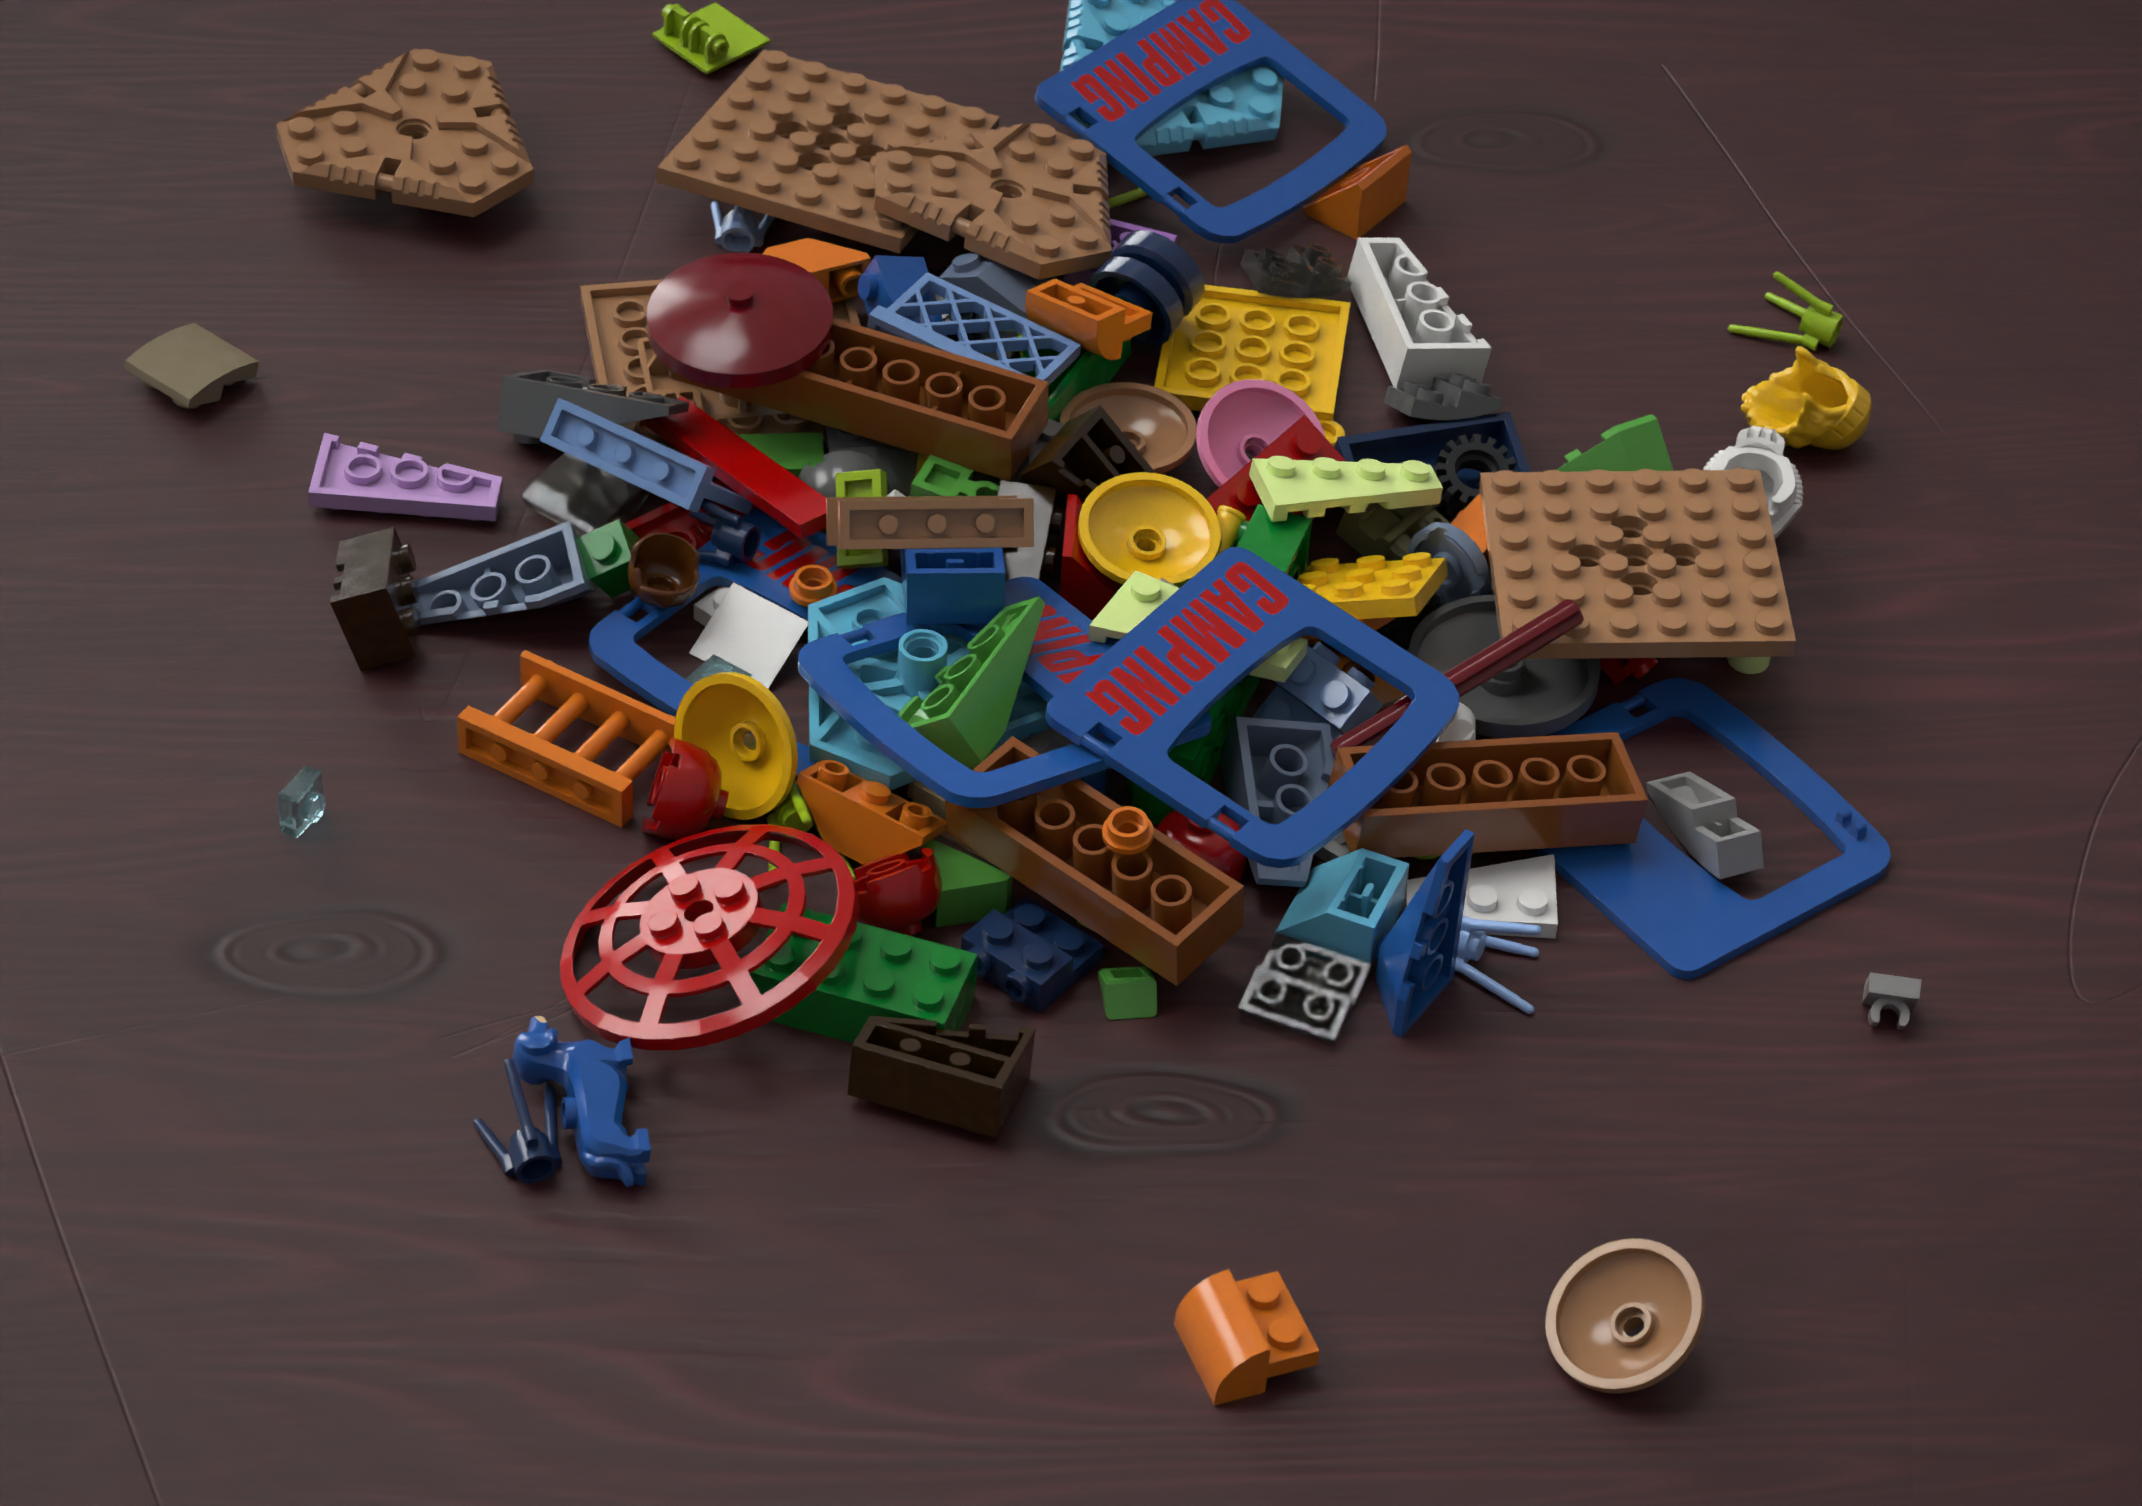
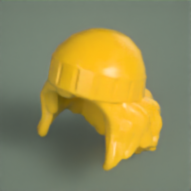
M1798 346L1795 349L1797 360L1792 367L1778 373H1772L1769 380L1762 381L1756 386H1751L1741 397L1744 403L1741 405V411L1745 415L1750 427L1757 426L1776 430L1777 434L1784 438L1785 445L1794 448L1810 444L1814 447L1828 450L1844 449L1856 442L1865 432L1872 410L1870 394L1864 387L1842 370L1831 367L1826 362L1815 358L1802 346Z

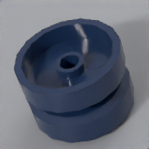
M1136 230L1127 234L1115 248L1111 258L1106 260L1096 271L1088 285L1152 312L1151 329L1131 338L1132 341L1141 345L1158 346L1167 342L1177 330L1183 318L1189 315L1205 292L1204 277L1189 254L1169 238L1153 231Z

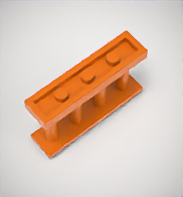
M525 650L520 655L521 688L494 715H489L468 705L457 716L459 753L623 828L633 817V782L659 755H663L664 751L674 754L669 741L671 738H674L676 717ZM537 699L559 708L534 734L512 725ZM578 717L599 727L575 753L552 744ZM618 736L640 745L616 771H611L593 763Z

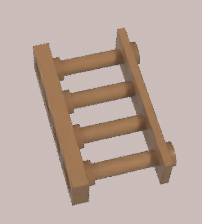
M1016 495L826 497L827 546H838L840 550L1034 547V498H1017Z

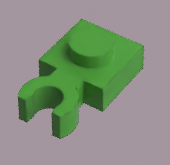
M930 454L911 483L910 496H998L999 486L984 480L974 482L972 481L973 470Z

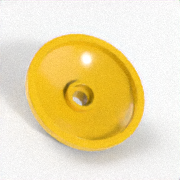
M1128 473L1103 482L1086 498L1078 521L1079 541L1089 561L1101 573L1122 585L1136 570L1158 580L1162 577L1180 588L1216 558L1221 540L1218 517L1204 496L1190 485L1178 479L1157 473Z
M736 672L716 673L699 680L690 687L682 698L677 710L674 738L692 743L706 750L717 760L722 772L721 789L729 791L723 815L733 819L748 820L775 810L790 793L798 766L795 733L791 721L779 700L759 681Z

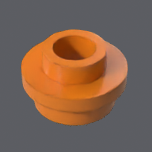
M806 565L799 568L789 583L790 597L794 602L805 607L837 594V583L832 573L820 565Z
M1131 806L1120 807L1112 811L1102 827V838L1105 845L1110 850L1123 855H1132L1144 851L1151 845L1154 837L1153 825L1147 815L1142 810Z

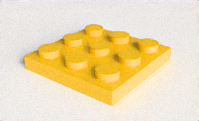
M1427 552L1411 553L1403 556V560L1385 561V557L1382 555H1370L1357 559V563L1339 564V559L1323 558L1311 562V566L1306 568L1297 581L1356 619L1408 617L1419 614L1448 577L1446 558H1431V554Z

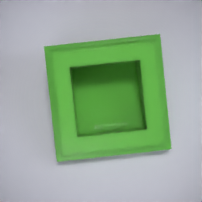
M1147 966L1105 968L1098 971L1104 1011L1108 1019L1117 1020L1156 1016L1157 981Z

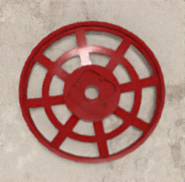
M770 824L736 825L684 837L656 849L632 863L608 881L588 901L575 919L564 942L560 960L561 984L573 1012L584 1026L601 1038L616 1044L619 1041L630 1038L631 1048L643 1050H682L707 1046L735 1038L765 1025L792 1009L811 994L835 969L847 951L857 927L860 908L857 887L845 860L831 845L813 834L792 827ZM765 840L791 843L813 850L821 855L822 858L793 863L788 857L778 851L758 844ZM724 855L713 869H705L687 874L682 865L692 861ZM746 856L762 859L777 867V869L751 878L736 871ZM834 872L837 881L838 899L836 912L830 925L803 917L807 900L806 886L803 878ZM663 875L668 882V885L662 888L650 901L630 902L643 888ZM788 882L789 899L786 911L764 909L759 892ZM624 891L613 905L607 906L617 895ZM640 919V934L614 951L613 938L618 921ZM602 924L598 940L599 955L602 961L577 982L573 973L576 952L589 927ZM760 927L774 930L760 946L740 959L737 952L752 940ZM793 934L820 942L816 950L795 972L774 988L762 995L760 994L750 973L774 957L790 940ZM645 950H648L652 958L660 963V966L653 979L634 973L625 967L624 964ZM718 963L721 967L718 971L699 977L676 980L680 969H696ZM611 976L615 982L627 990L646 995L648 998L641 1020L636 1022L606 1013L591 1003L586 996ZM731 984L742 1004L726 1012L698 1020L661 1023L669 997L697 995Z

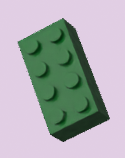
M782 903L779 911L785 912L788 904ZM806 908L803 914L805 918L828 925L831 924L834 917ZM857 922L850 945L835 969L811 994L792 1009L773 1019L772 1022L854 1043L870 1016L936 1021V1029L960 1031L975 999L978 954ZM769 929L763 942L773 933V929ZM793 934L790 940L774 957L750 973L760 994L762 995L774 988L795 972L816 950L820 942Z

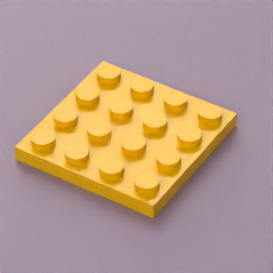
M1205 285V292L1198 304L1189 315L1183 318L1181 324L1169 340L1162 343L1154 387L1177 397L1189 410L1202 411L1210 398L1226 385L1247 379L1266 380L1294 392L1305 401L1318 419L1333 421L1350 302Z

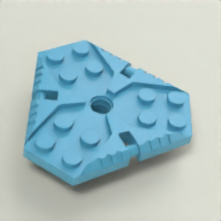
M1069 0L1062 49L1064 54L1060 64V71L1176 1ZM1257 65L1240 72L1206 90L1167 115L1136 140V144L1150 156L1189 151L1192 141L1195 140L1199 141L1203 149L1275 140L1280 126L1284 77L1267 65ZM1077 114L1073 116L1085 128L1091 127L1090 124Z
M883 577L809 604L808 643L835 633L840 635L862 628L864 624L905 612L903 584ZM916 629L905 633L900 638L897 649L849 663L847 666L876 697L894 713L898 714L903 706L914 696H919L923 701L939 685L934 676L944 666H951L960 658L971 653L967 649L969 642L957 635H941L928 629ZM865 639L859 642L852 643L851 645L854 646L857 644H861L867 642L868 640ZM1022 680L1006 731L993 748V751L998 749L1012 736L1022 740L1052 728L1045 719L1048 702ZM809 685V759L816 762L821 760L841 762L849 768V772L868 781L882 783L890 790L917 780L859 734Z

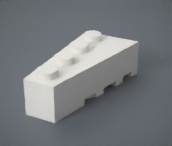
M1358 238L1347 281L1393 387L1403 388L1405 381L1432 388L1434 377L1449 380L1451 373L1477 379V382L1482 383L1492 348L1484 338L1476 339L1470 332L1472 324L1464 314L1456 315L1447 305L1449 296L1441 287H1436L1427 281L1428 271L1400 238Z

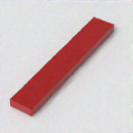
M681 396L677 400L689 402L688 412L645 420L647 428L686 456L717 469L714 474L715 477L801 539L826 529V497L685 397Z

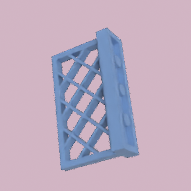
M928 272L887 309L878 305L868 315L867 328L1017 373L1035 371V378L1047 381L1049 385L1080 356L1081 344ZM930 291L945 298V300L923 302L922 296ZM975 312L983 316L984 319L962 320L960 313ZM950 314L952 321L930 322L928 315ZM919 316L921 323H916L905 317ZM1013 330L1021 334L1022 337L1000 338L998 331ZM989 332L991 338L969 341L967 333ZM957 334L959 342L951 340L943 335ZM1051 348L1060 353L1058 356L1039 357L1037 349ZM1027 350L1030 357L1007 359L1005 352ZM983 353H996L998 360L991 359L983 355Z
M559 397L540 438V441L695 513H698L704 498L748 515L753 505L743 496L711 482L717 469Z

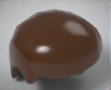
M666 532L647 534L636 542L632 549L627 568L631 590L646 604L661 608L683 605L696 592L700 580V555L697 549L684 538Z

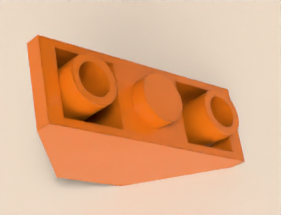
M811 238L768 247L763 253L795 263L813 274L827 290L832 303L859 296V278L871 263L870 256L865 252Z
M821 760L798 773L796 782L823 840L837 852L863 865L889 855L902 854L922 846L947 831L946 820L933 814L929 807L920 803L909 802L891 793V790L886 785L875 781H868L849 772V768L841 762Z

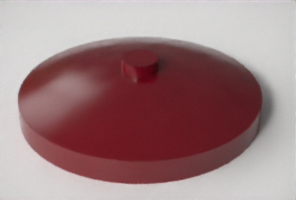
M757 253L713 255L695 260L678 268L664 278L653 291L646 313L648 339L657 357L671 370L687 379L720 388H756L788 380L807 370L817 362L828 348L833 334L832 302L822 283L813 274L795 263Z

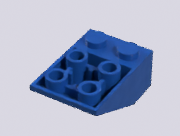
M1002 548L899 549L906 624H918L928 628L937 627L941 624H967L973 627H984L1005 607L1006 572Z

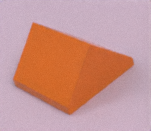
M1405 145L1358 166L1336 185L1303 208L1307 216L1358 240V238L1406 201L1412 151L1408 145Z

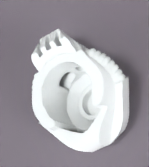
M1752 426L1741 430L1738 433L1736 445L1734 447L1728 446L1725 450H1719L1707 462L1703 470H1731L1734 468L1760 470L1773 534L1776 539L1801 511L1803 505L1802 496L1804 494L1802 491V480L1796 465L1790 463L1788 457L1783 456L1784 438L1777 434L1776 430Z

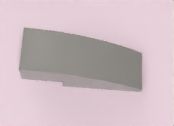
M1690 771L1646 782L1648 794L1673 834L1685 849L1718 879L1764 868L1761 831L1737 817L1736 798Z

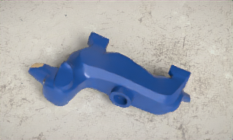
M542 1016L532 1017L528 1032L520 1033L514 1043L512 1059L519 1078L529 1084H541L554 1080L565 1088L568 1097H563L562 1126L563 1129H573L579 1159L590 1175L603 1179L622 1180L627 1188L633 1186L634 1183L645 1185L647 1170L643 1163L649 1162L651 1155L647 1128L636 1129L635 1134L628 1137L626 1128L622 1126L625 1097L629 1087L626 1065L633 1064L630 1038L619 1041L614 1049L589 1039L559 1042L557 1029L549 1027L546 1019Z

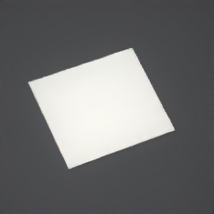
M733 582L689 653L723 672H736L752 677L769 689L808 626V621Z

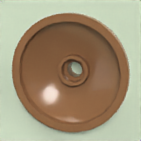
M1115 382L1088 388L1074 396L1062 410L1059 422L1065 424L1067 421L1101 405L1157 474H1164L1181 465L1191 455L1196 444L1197 424L1189 408L1172 394L1145 384Z
M1636 1238L1612 1241L1580 1257L1558 1281L1550 1297L1546 1312L1545 1327L1548 1345L1558 1364L1579 1384L1605 1393L1638 1391L1668 1377L1691 1354L1704 1325L1705 1296L1700 1280L1693 1268L1684 1257L1669 1246L1652 1240ZM1644 1326L1639 1334L1630 1337L1636 1327Z

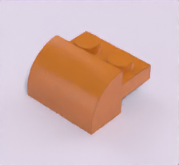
M1052 279L1026 291L1025 310L1028 320L1079 343L1081 348L1109 360L1121 358L1123 342L1151 329L1152 312L1084 283L1072 286L1060 280Z
M1229 1269L1216 1273L1192 1288L1182 1299L1176 1310L1174 1326L1214 1406L1265 1393L1267 1378L1318 1365L1320 1350L1278 1271L1239 1281L1234 1280Z

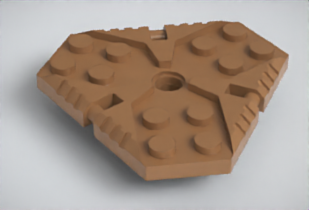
M413 49L353 82L351 88L344 86L276 124L277 139L293 186L372 200L376 199L380 191L392 193V203L476 217L534 183L533 166L520 138L515 121L510 117V108L508 103H506V98L499 85L491 61L479 60L472 56L438 53L431 49Z
M1023 123L1012 125L1008 128L1001 127L995 130L973 132L961 140L956 136H952L942 140L935 139L930 142H919L916 145L913 143L876 152L874 166V211L946 241L951 240L956 235L965 238V249L1038 280L1100 268L1106 260L1110 259L1112 252L1109 204L1107 203L1109 193L1106 153L1095 148L1092 143L1086 140L1074 139L1059 133L1047 124Z

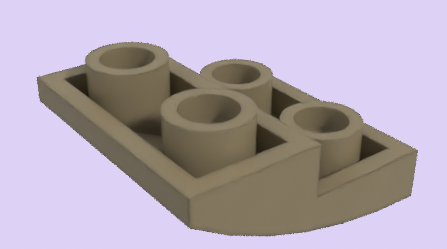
M192 323L166 332L148 342L125 360L123 369L140 378V382L143 385L158 389L173 398L172 401L176 405L195 409L203 404L220 401L224 385L229 386L237 381L256 378L259 361L198 324Z

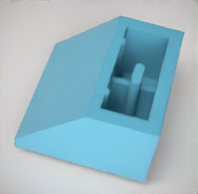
M1361 848L1311 868L1305 887H1300L1275 931L1274 940L1369 971L1375 960L1374 952L1380 938L1385 932L1391 931L1404 907L1409 863Z

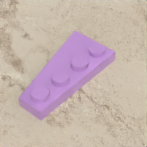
M324 433L308 492L309 507L459 518L474 521H496L503 492V483L501 476L445 463L439 468L428 466L422 461V457L404 453L401 459L380 454L379 446L360 442L357 448L340 444L339 436Z

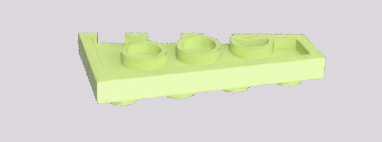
M1272 456L1269 459L1252 458L1249 476L1271 522L1286 521L1288 512L1303 511L1302 514L1306 518L1323 517L1326 508L1332 507L1344 508L1349 514L1365 512L1369 503H1378L1385 509L1440 504L1443 490L1431 464H1425L1416 460H1408L1402 464L1382 463L1374 459L1344 462L1327 457H1319L1314 460H1292L1285 456Z
M1135 570L1091 622L1088 640L1105 643L1107 637L1123 638L1180 588ZM1299 637L1276 652L1248 675L1284 683L1306 656L1308 640Z

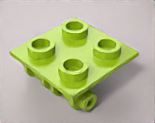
M716 2L692 14L687 12L680 4H668L661 13L664 19V27L652 33L653 38L706 75L770 43L769 38Z

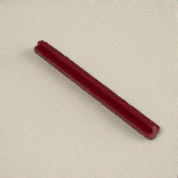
M1566 599L1443 675L1454 684L1460 698L1581 625L1584 621L1581 610L1571 599ZM1404 697L1333 740L1330 744L1333 756H1336L1338 747L1376 745L1412 703L1410 697Z

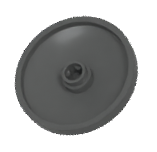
M1494 595L1462 598L1432 611L1414 630L1408 652L1444 674L1500 640ZM1600 658L1523 659L1460 697L1459 702L1469 707L1474 714L1476 734L1493 738L1548 735L1573 724L1590 708L1597 694L1601 671Z

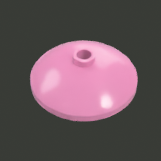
M1247 379L1226 385L1206 403L1197 423L1196 444L1203 467L1212 481L1220 488L1251 461L1245 452L1256 457L1304 414L1324 437L1325 434L1315 413L1294 392L1274 382Z

